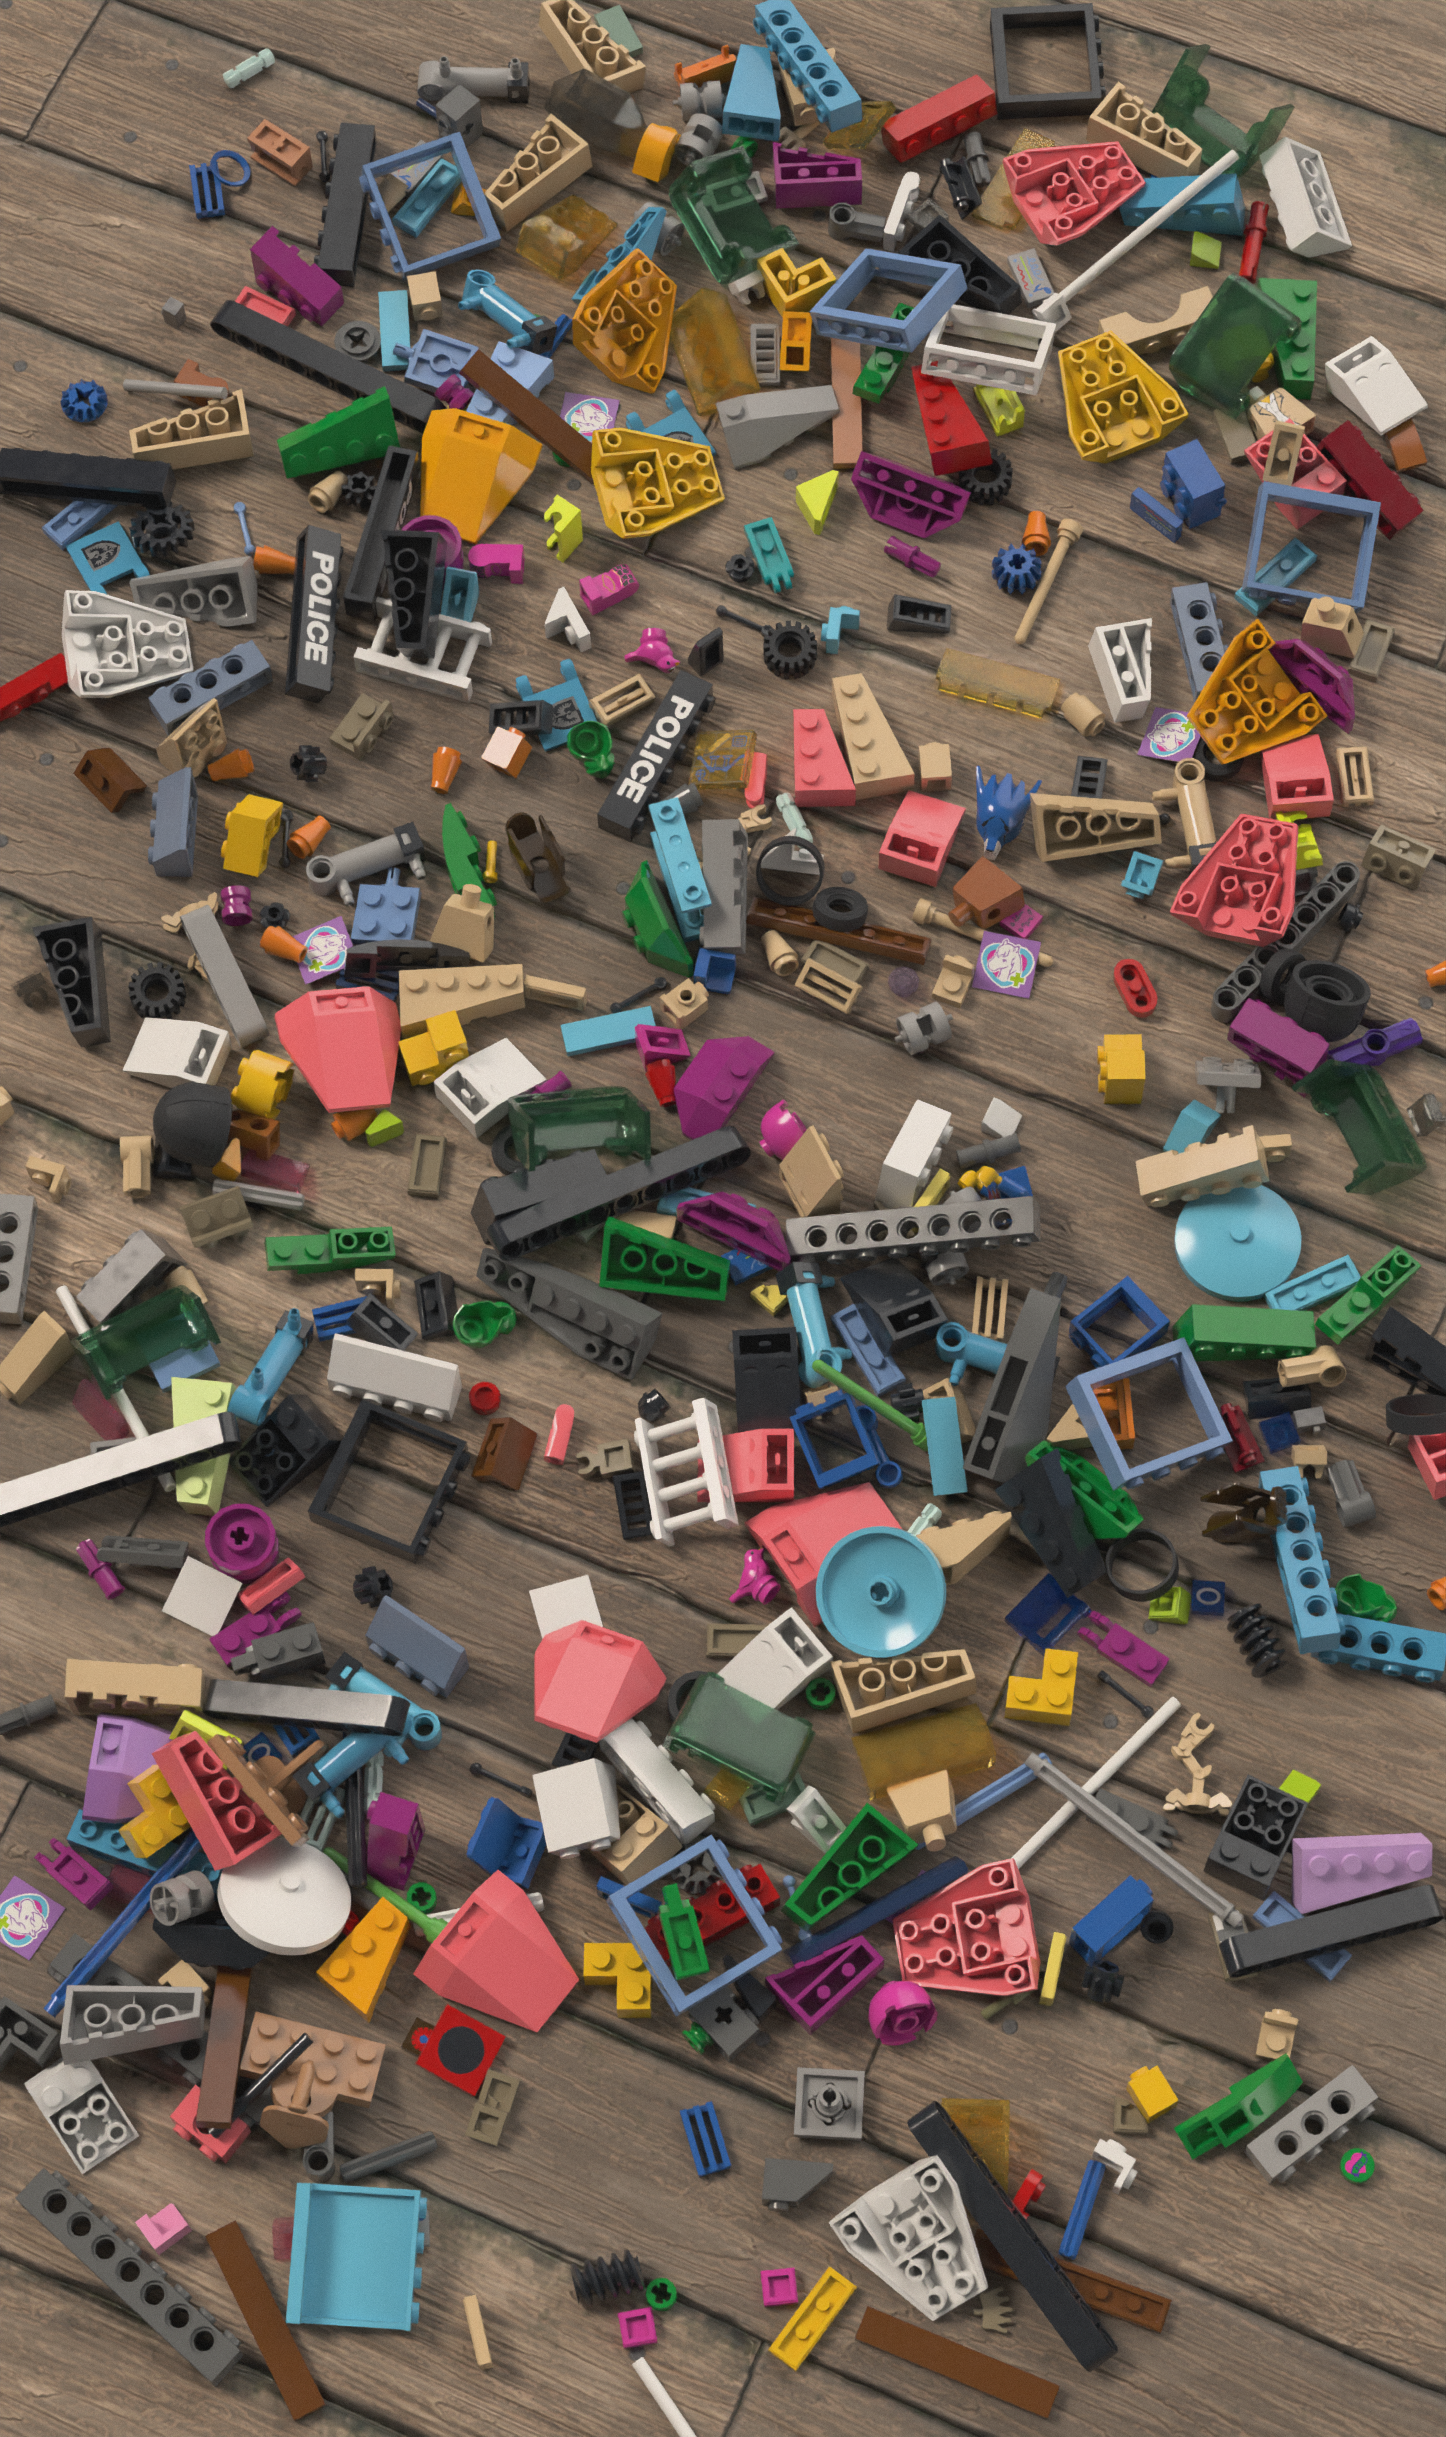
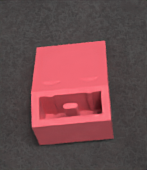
M1291 419L1285 421L1287 423L1295 424ZM1273 430L1244 450L1246 457L1262 483L1264 482L1262 479ZM1303 434L1292 486L1343 495L1347 480ZM1274 502L1281 513L1297 530L1323 512L1322 510Z
M1319 734L1302 735L1260 751L1269 819L1276 820V812L1282 811V813L1305 811L1307 818L1330 817L1334 799L1330 772Z
M908 790L889 826L880 849L879 869L936 887L966 808Z
M757 1429L722 1436L734 1502H789L794 1500V1429ZM698 1459L699 1478L705 1472L704 1463L701 1459ZM707 1489L697 1492V1502H710Z

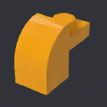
M651 123L639 144L632 173L656 182L666 177L674 153V147L681 134H678L672 127Z
M783 311L780 370L809 372L812 318L809 312Z

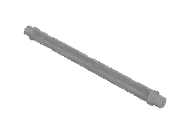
M1034 1752L1030 1754L1024 1764L1034 1771L1033 1774L1035 1776H1038L1057 1792L1065 1796L1076 1807L1217 1915L1220 1920H1226L1235 1928L1238 1926L1244 1916L1234 1909L1235 1905L1229 1903L1213 1889L1202 1883L1200 1879L1150 1840L1139 1834L1133 1827L1079 1785L1072 1782L1070 1778L1050 1764L1047 1759H1041Z

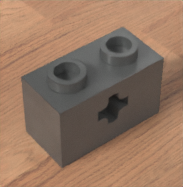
M457 85L435 105L439 139L460 132L467 149L483 135L480 100L462 85Z
M726 1986L684 2013L692 2022L695 2021L706 2031L713 2040L714 2047L730 2063L759 2037V2028L757 2027L759 2021L749 2009L746 2008L743 2011L734 2002L737 1999L736 1995ZM721 2013L724 2017L730 2014V2024L728 2025L724 2021L718 2024V2014Z

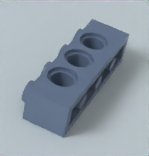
M1207 582L1172 588L1170 598L1172 614L1194 703L1213 673L1205 670V668L1215 669L1228 648L1227 644H1222L1223 625L1220 618L1216 619L1214 612L1217 610L1215 593L1209 592ZM1193 616H1200L1203 619L1197 620ZM1199 642H1207L1210 645L1203 646Z
M252 640L245 644H238L222 657L213 658L204 667L193 673L184 674L177 682L168 687L157 689L153 695L148 697L151 710L169 736L197 708L211 699L215 698L218 702L219 710H222L272 682L271 668ZM235 670L241 671L240 673L235 675L230 674L232 671ZM207 685H215L211 689L204 688ZM182 699H189L186 703H178Z

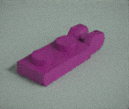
M287 1592L281 1594L254 1615L251 1612L209 1639L227 1668L232 1666L231 1658L246 1653L245 1648L252 1646L251 1640L281 1632L302 1616L298 1608L287 1611L277 1621L271 1615L291 1600Z
M1092 1611L1088 1616L1090 1621L1108 1634L1102 1640L1090 1629L1081 1627L1077 1635L1097 1649V1653L1147 1686L1152 1687L1169 1663L1170 1658L1117 1623L1113 1624L1107 1617Z
M53 1837L49 1844L60 1855L52 1863L47 1856L39 1852L34 1857L35 1860L46 1869L45 1871L50 1877L91 1911L114 1886L69 1846L66 1848Z

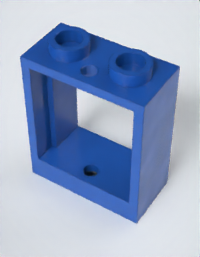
M1126 1276L1070 1321L1069 1338L1078 1349H1084L1091 1356L1090 1361L1097 1369L1144 1352L1168 1332L1170 1320L1132 1279ZM1122 1300L1150 1331L1112 1360L1085 1329Z
M842 1389L824 1396L826 1402L815 1407L813 1402L796 1408V1415L789 1417L819 1489L830 1487L881 1464L854 1397L848 1393L843 1394ZM846 1405L866 1455L824 1472L804 1423Z
M1130 1875L1072 1928L1069 1945L1089 1966L1093 1967L1096 1961L1101 1960L1141 1923L1144 1915L1151 1911L1154 1901L1151 1897L1153 1895L1152 1890L1141 1879L1136 1881Z

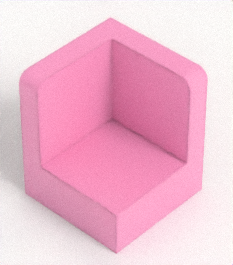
M169 2204L151 2218L145 2214L135 2222L158 2255L192 2231L174 2204Z

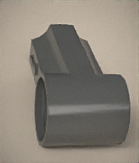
M838 203L830 209L828 233L833 239L838 241H844L853 237L881 243L886 217L854 211L853 207L849 204Z
M1342 1460L1327 1467L1326 1472L1337 1499L1335 1502L1336 1510L1342 1526L1345 1528L1375 1519L1376 1511L1369 1492L1364 1491L1354 1461Z
M329 2112L322 2117L329 2124L326 2141L304 2147L303 2166L308 2178L315 2183L327 2182L335 2174L334 2112ZM316 2158H325L328 2160V2164L323 2170L316 2171L310 2168L312 2161Z

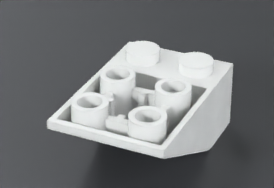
M1372 336L1325 363L1327 390L1380 435L1428 408V404L1392 353Z
M146 1017L123 1068V1072L170 1088L189 1082L216 1085L232 1048L229 1033L226 1030L201 1022Z
M504 1038L457 1062L434 1081L436 1097L477 1139L513 1110V1106L534 1091V1086H541L547 1079L507 1038Z
M791 1607L765 1627L716 1677L720 1678L727 1687L728 1694L753 1724L757 1726L804 1690L812 1680L819 1678L831 1668L830 1661L833 1660V1656Z
M62 2057L24 2083L82 2174L139 2137V2134L91 2060L64 2065Z

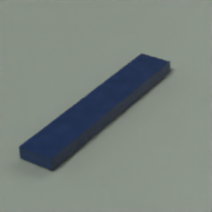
M954 1856L789 1947L783 1953L787 1961L793 1966L799 1962H805L819 1956L824 1951L837 1946L967 1874L969 1870L962 1859Z

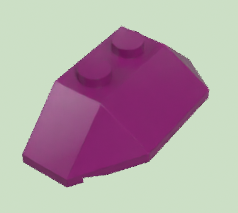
M863 451L860 452L851 477V481L854 487H856L870 518L922 538H927L960 522L971 494L948 481L896 461Z
M1300 639L1275 641V644L1268 650L1300 694L1311 692L1328 715L1327 718L1349 734L1353 729L1355 720L1353 679L1348 671L1341 666H1336L1321 649L1314 648L1306 641Z
M749 1036L706 1040L674 1087L682 1135L690 1140H694L725 1127L775 1052Z
M722 1191L679 1203L676 1208L678 1221L779 1272L791 1263L781 1227L775 1215L765 1208L760 1207L757 1209L749 1205L743 1197L737 1194L729 1195Z

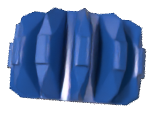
M1012 543L1008 546V551L1000 548L998 557H994L992 561L993 580L998 581L997 586L999 589L1008 587L1009 594L1014 589H1018L1023 595L1025 587L1033 590L1036 581H1039L1042 571L1040 568L1042 562L1040 558H1036L1034 549L1025 551L1024 543L1019 549H1015Z

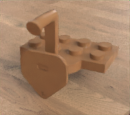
M216 1734L207 1742L243 1786L242 1790L253 1802L259 1805L264 1811V1815L277 1827L291 1846L301 1847L310 1839L305 1833L309 1827L297 1814L306 1803V1793L292 1775L309 1761L314 1763L332 1748L328 1743L321 1740L315 1741L285 1766L280 1759L274 1756H264L254 1763L251 1761L247 1762L242 1756L246 1753V1750L235 1737L232 1738L229 1735L226 1737Z
M255 2012L238 2075L257 2080L304 2032L312 2038L314 2042L271 2084L270 2096L274 2105L263 2109L260 2126L286 2148L296 2149L326 2141L329 2124L322 2117L332 2110L336 2100L365 2108L370 2107L386 2044Z

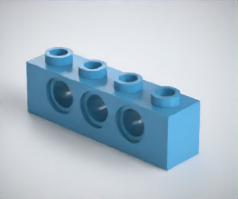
M1336 1613V1616H1342L1345 1627V1635H1341L1340 1638H1351L1355 1646L1345 1648L1339 1643V1649L1313 1652L1310 1655L1311 1657L1318 1658L1319 1662L1325 1664L1348 1663L1350 1667L1357 1670L1380 1669L1389 1676L1412 1675L1418 1681L1430 1683L1434 1682V1680L1440 1681L1444 1672L1446 1634ZM1381 1643L1386 1647L1387 1653L1378 1654L1372 1650L1371 1645ZM1413 1649L1419 1654L1420 1658L1410 1660L1404 1655L1403 1651Z

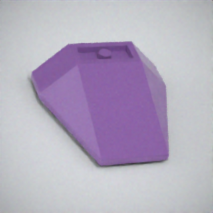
M101 1712L97 1720L89 1764L82 1820L116 1824L130 1822L143 1813L144 1809L127 1783L152 1765H157L151 1753L172 1741L169 1739L172 1732L134 1716Z

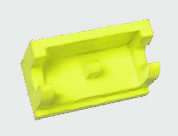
M979 384L973 387V391L997 437L1024 427L1025 409L1016 391Z
M556 495L553 498L554 503L544 514L545 522H548L552 516L554 519V533L547 540V549H551L554 543L558 542L559 552L557 559L564 563L583 541L581 510L559 495Z
M1305 811L1276 812V820L1294 823L1297 819L1307 818ZM1311 824L1298 825L1296 870L1323 865L1322 856L1318 850Z

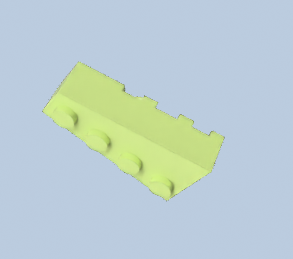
M171 1377L173 1427H178L214 1414L228 1412L229 1403L237 1388L233 1383ZM230 1453L175 1471L177 1502L187 1513L214 1516L219 1511Z

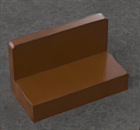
M109 747L86 751L73 773L111 813L119 812L130 794L144 792L147 787Z
M511 1417L491 1418L471 1477L479 1482L497 1481L513 1491L519 1490L537 1438V1433Z

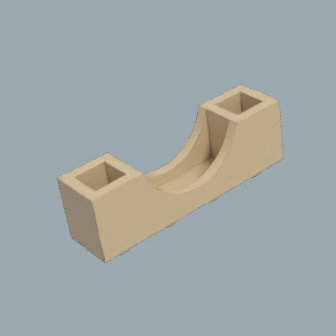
M1208 286L1181 294L1177 312L1163 322L1145 323L1133 318L1127 312H1123L1099 320L1098 335L1111 330L1137 355L1150 354L1172 344L1180 345L1188 339L1212 334L1219 329L1221 313Z

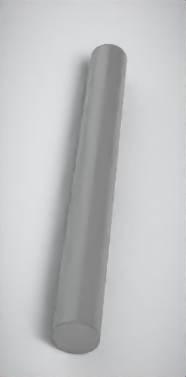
M125 379L123 382L125 391L226 399L228 395L226 387Z

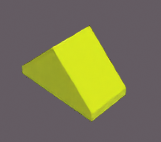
M832 470L796 486V503L816 535L821 534L839 485V471Z

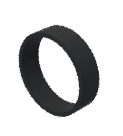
M797 836L779 837L771 841L760 854L756 866L758 885L762 892L776 903L788 906L805 903L818 892L822 884L825 871L824 860L816 846L808 840ZM792 844L809 851L819 866L820 876L816 886L808 893L797 897H787L773 891L766 884L761 872L762 859L771 849L780 845Z
M1414 1394L1394 1398L1386 1404V1426L1394 1432L1407 1435L1446 1432V1397L1432 1394ZM1427 1413L1436 1415L1412 1416L1409 1414Z
M1135 1529L1126 1538H1117L1112 1543L1106 1556V1569L1112 1586L1120 1595L1129 1600L1145 1602L1163 1596L1172 1588L1178 1577L1179 1561L1172 1543L1165 1535L1151 1529ZM1140 1540H1152L1167 1547L1173 1556L1172 1567L1168 1576L1157 1586L1147 1590H1131L1120 1585L1112 1576L1113 1562L1117 1554L1130 1543Z

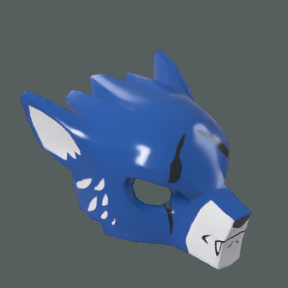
M976 767V827L984 840L985 858L995 860L1003 845L1014 840L1020 834L1026 814L1031 806L1030 793L1037 794L1042 780H1038L1029 793L1025 795V783L1021 780L1016 787L1010 773H1007L998 784L996 774L992 775L987 785L984 786L981 767Z

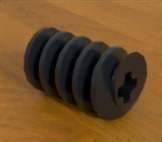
M1261 1603L1244 1607L1227 1619V1621H1230L1227 1629L1231 1633H1236L1233 1636V1640L1236 1644H1242L1239 1652L1242 1655H1248L1245 1663L1249 1667H1254L1251 1674L1255 1678L1267 1676L1287 1664V1661L1280 1660L1287 1652L1286 1649H1274L1280 1642V1638L1269 1639L1268 1637L1274 1630V1627L1262 1626L1268 1619V1616L1256 1615V1612L1262 1607Z
M628 2249L624 2250L623 2261H620L615 2253H611L609 2265H607L602 2256L597 2259V2268H594L589 2260L584 2261L583 2271H580L575 2263L571 2264L570 2271L578 2304L580 2297H583L588 2305H592L594 2293L603 2302L606 2299L607 2290L612 2293L614 2298H618L621 2286L630 2295L632 2294L633 2283H636L641 2291H645L638 2256L634 2258Z

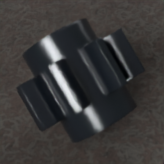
M362 471L353 476L348 475V485L341 486L342 494L346 496V505L353 504L358 510L368 505L371 506L372 497L376 490L374 476L368 478Z
M300 745L299 752L293 753L290 758V769L293 774L297 775L298 781L318 782V775L325 774L327 769V758L320 752V747Z
M912 1383L897 1385V1394L890 1395L891 1407L912 1421L919 1422V1414L923 1413L922 1400H925L922 1389L914 1390Z
M375 1566L363 1568V1574L355 1575L356 1580L353 1583V1592L361 1605L369 1603L371 1608L378 1607L385 1595L391 1598L393 1581L385 1569L377 1571Z
M1099 1960L1094 1963V1967L1086 1966L1081 1986L1088 1988L1087 1995L1091 1999L1098 2002H1109L1112 1999V1995L1120 1997L1125 1976L1118 1974L1119 1967L1116 1964Z

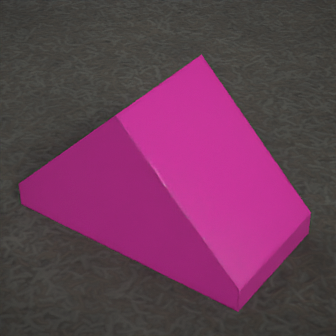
M643 1024L635 1026L636 1047L645 1072L647 1071L646 1066L654 1061L669 1059L672 1064L688 1059L691 1056L681 1029Z

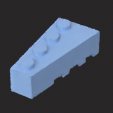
M498 342L491 360L538 398L540 396L539 392L546 384L549 385L554 379L553 360L520 348L510 349L506 343ZM476 389L466 410L467 412L509 425L517 424L516 420Z

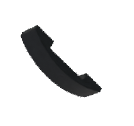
M408 939L373 941L346 949L344 977L375 978L376 970L399 971L468 967L470 955L469 952L430 941Z

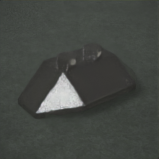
M586 68L554 81L544 106L549 115H554L581 138L601 149L636 158L639 144L648 128L633 94Z

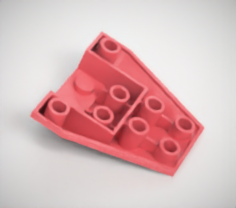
M1118 141L1028 149L1003 159V166L1013 201L1042 244L1060 245L1083 236L1145 187L1146 183Z
M1240 814L1180 886L1170 914L1210 937L1260 947L1283 938L1294 912L1298 825Z
M369 986L310 991L275 1013L274 1018L281 1044L328 1113L390 1107L399 1050L398 1042L401 1037L400 1017L394 1001Z
M870 1482L773 1505L744 1522V1525L759 1547L768 1550L797 1593V1603L814 1628L823 1623L816 1601L817 1576L821 1564L831 1548L848 1534L863 1528L889 1526L902 1529Z
M580 1620L546 1634L535 1651L534 1721L597 1743L655 1702L667 1678L643 1641Z
M1013 1858L977 1867L892 1919L902 1981H910L925 1988L1004 1997L1037 1990L1041 1962L1031 1905L1020 1872Z
M499 1870L493 1873L471 1894L430 1945L414 1972L417 1978L439 1996L537 2033L580 1981L525 1891Z

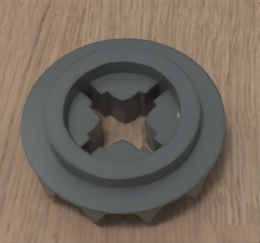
M352 321L343 325L337 331L334 344L337 351L358 361L364 360L368 362L370 357L377 356V351L381 347V337L378 330L372 324L364 321ZM363 339V347L357 345L355 348L353 347V340L358 342Z
M698 1841L683 1844V1847L673 1857L695 1845ZM707 1851L691 1860V1862L695 1863L703 1856L702 1867L707 1872L697 1871L690 1879L691 1866L687 1863L671 1872L672 1879L683 1891L691 1894L706 1893L707 1887L721 1880L722 1875Z

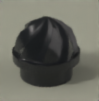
M653 1389L650 1393L645 1392L638 1402L639 1415L641 1418L651 1422L665 1418V1413L671 1408L666 1399L656 1389Z
M1158 1910L1145 1914L1140 1923L1142 1936L1147 1941L1155 1944L1167 1941L1174 1929L1171 1917L1167 1913Z

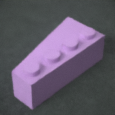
M1422 1833L1292 1839L1291 1903L1301 1914L1432 1876V1843Z

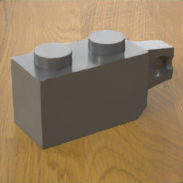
M314 1622L251 1640L252 1646L245 1648V1654L231 1658V1664L236 1676L252 1672L253 1677L261 1675L263 1680H271L326 1663Z

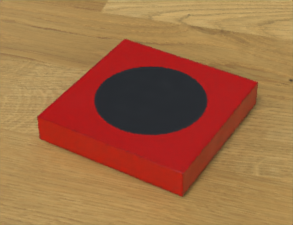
M447 2004L414 2065L474 2097L506 2036Z

